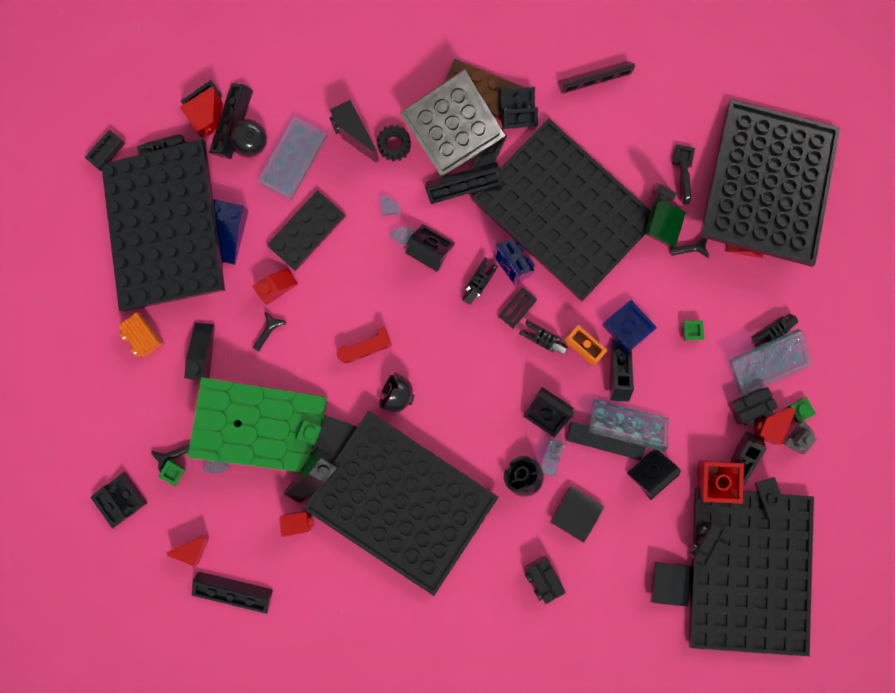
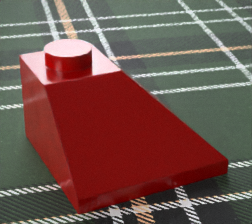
M211 87L180 108L197 133L203 138L212 135L214 130L217 129L223 102L214 88Z
M698 460L697 481L703 502L743 503V463Z

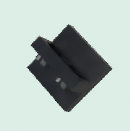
M422 224L410 236L407 242L409 246L405 253L438 272L455 243Z
M541 387L533 402L523 414V417L555 438L572 418L574 408Z
M655 448L627 474L639 485L644 494L652 500L675 480L682 471L675 463Z

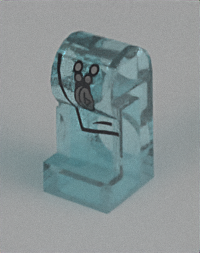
M550 438L540 461L543 473L556 477L565 449V442Z

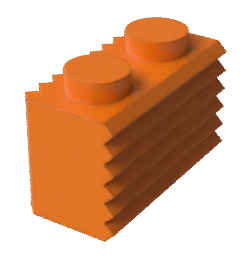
M134 313V315L118 325L121 330L119 335L124 341H129L132 345L130 350L136 357L146 358L163 345L142 314Z
M577 325L564 339L572 349L592 366L607 352V348L604 349V346H601V343H598V341H595V338L589 336V333L580 328V325Z

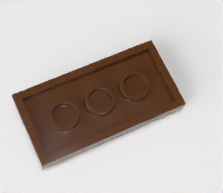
M454 59L445 79L447 81L465 69L494 117L499 119L498 88L523 87L457 59Z

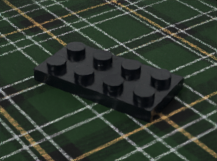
M317 190L267 246L296 271L346 215Z

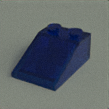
M213 199L221 262L235 265L249 211L243 205Z
M512 239L497 243L493 257L514 286H516L534 273L535 265L529 257L526 258L524 256L522 246L518 242L515 243Z

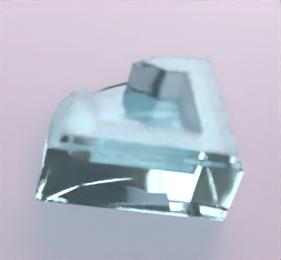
M380 196L382 216L401 214L399 205L388 196Z
M400 227L392 231L389 236L403 246H406L415 230L409 227Z
M208 461L202 470L207 473L218 474L225 472L230 466L225 462Z

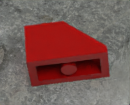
M286 268L266 276L252 287L262 302L268 305L298 285L289 269Z
M785 408L768 417L760 418L754 426V435L774 445H782L796 409Z
M307 511L286 513L279 516L281 537L309 532L311 527L314 526L313 515H310Z

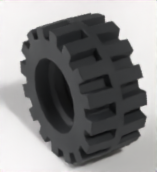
M390 125L389 128L387 126L384 127V130H381L379 132L380 135L377 137V146L382 157H385L388 161L391 159L393 162L407 157V153L409 154L411 148L409 133L405 131V128H400L399 125H396V127ZM391 137H398L401 139L402 145L399 149L391 150L386 145L387 140Z

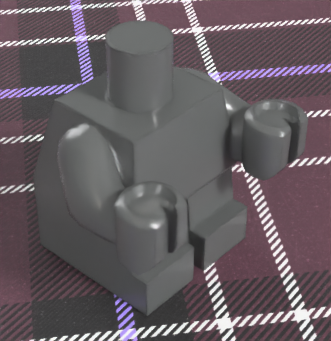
M800 420L797 427L791 433L792 435L786 438L783 444L799 454H805L817 438L814 437L815 433L804 420Z

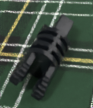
M182 134L168 136L160 140L156 139L155 141L153 140L138 146V154L187 143V141L184 140Z
M484 257L464 289L466 292L461 300L467 304H471L475 298H479L499 267L493 264L486 274L483 273L489 263V259Z
M788 314L785 317L782 316L752 335L753 341H759L755 345L756 349L761 351L788 333L792 327L799 323L797 317L792 314Z
M526 320L525 324L537 331L534 336L526 330H521L519 332L520 335L552 353L555 350L564 355L568 346L560 341V337L532 321Z

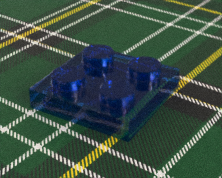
M632 300L627 302L602 324L627 353L657 328Z

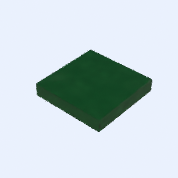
M655 198L644 234L671 248H676L686 212L661 198Z

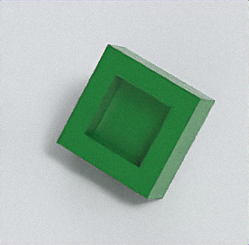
M703 320L682 322L683 341L704 340Z
M803 397L787 406L788 408L796 409L793 415L796 423L816 414L807 397Z
M302 420L295 439L315 445L321 427Z
M169 459L158 477L176 486L186 468Z

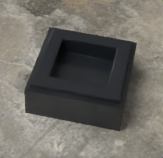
M677 144L672 164L680 166L679 160L687 159V166L691 168L695 148Z

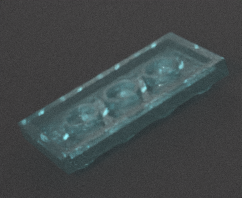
M293 117L259 177L258 183L292 200L325 142L327 133Z
M796 329L729 360L739 393L743 396L812 365L803 331L800 329Z
M594 399L591 407L589 432L666 452L668 448L669 418Z

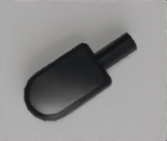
M680 159L679 182L682 204H689L691 202L690 174L688 172L687 159Z

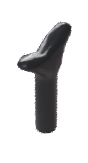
M702 238L692 245L670 248V255L697 251L706 258H709V253L705 248L707 239Z
M265 312L267 326L253 348L260 351L271 332L275 328L287 324L286 321L273 319L269 313Z
M189 445L168 453L151 451L152 456L158 461L159 472L162 471L169 459L188 453Z

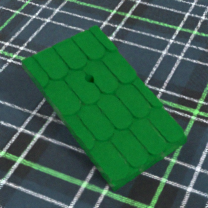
M201 377L187 458L300 472L314 452H312L313 445L295 439L302 420L321 427L325 417L328 397Z

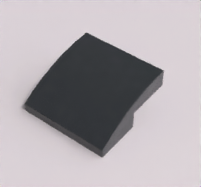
M534 86L498 88L502 129L538 126V107L535 106Z
M126 472L121 473L112 482L103 486L90 497L112 529L147 504V501Z
M571 486L561 504L557 507L550 523L584 543L605 506Z
M655 562L650 602L688 606L692 566Z

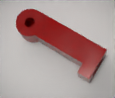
M385 327L377 329L379 333L377 336L352 346L344 345L339 347L337 350L338 359L343 363H350L391 347L392 344Z

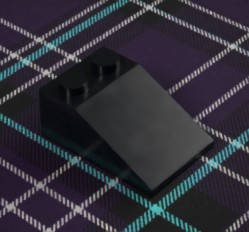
M351 100L330 109L332 116L329 119L336 135L340 133L343 140L374 162H378L376 148Z

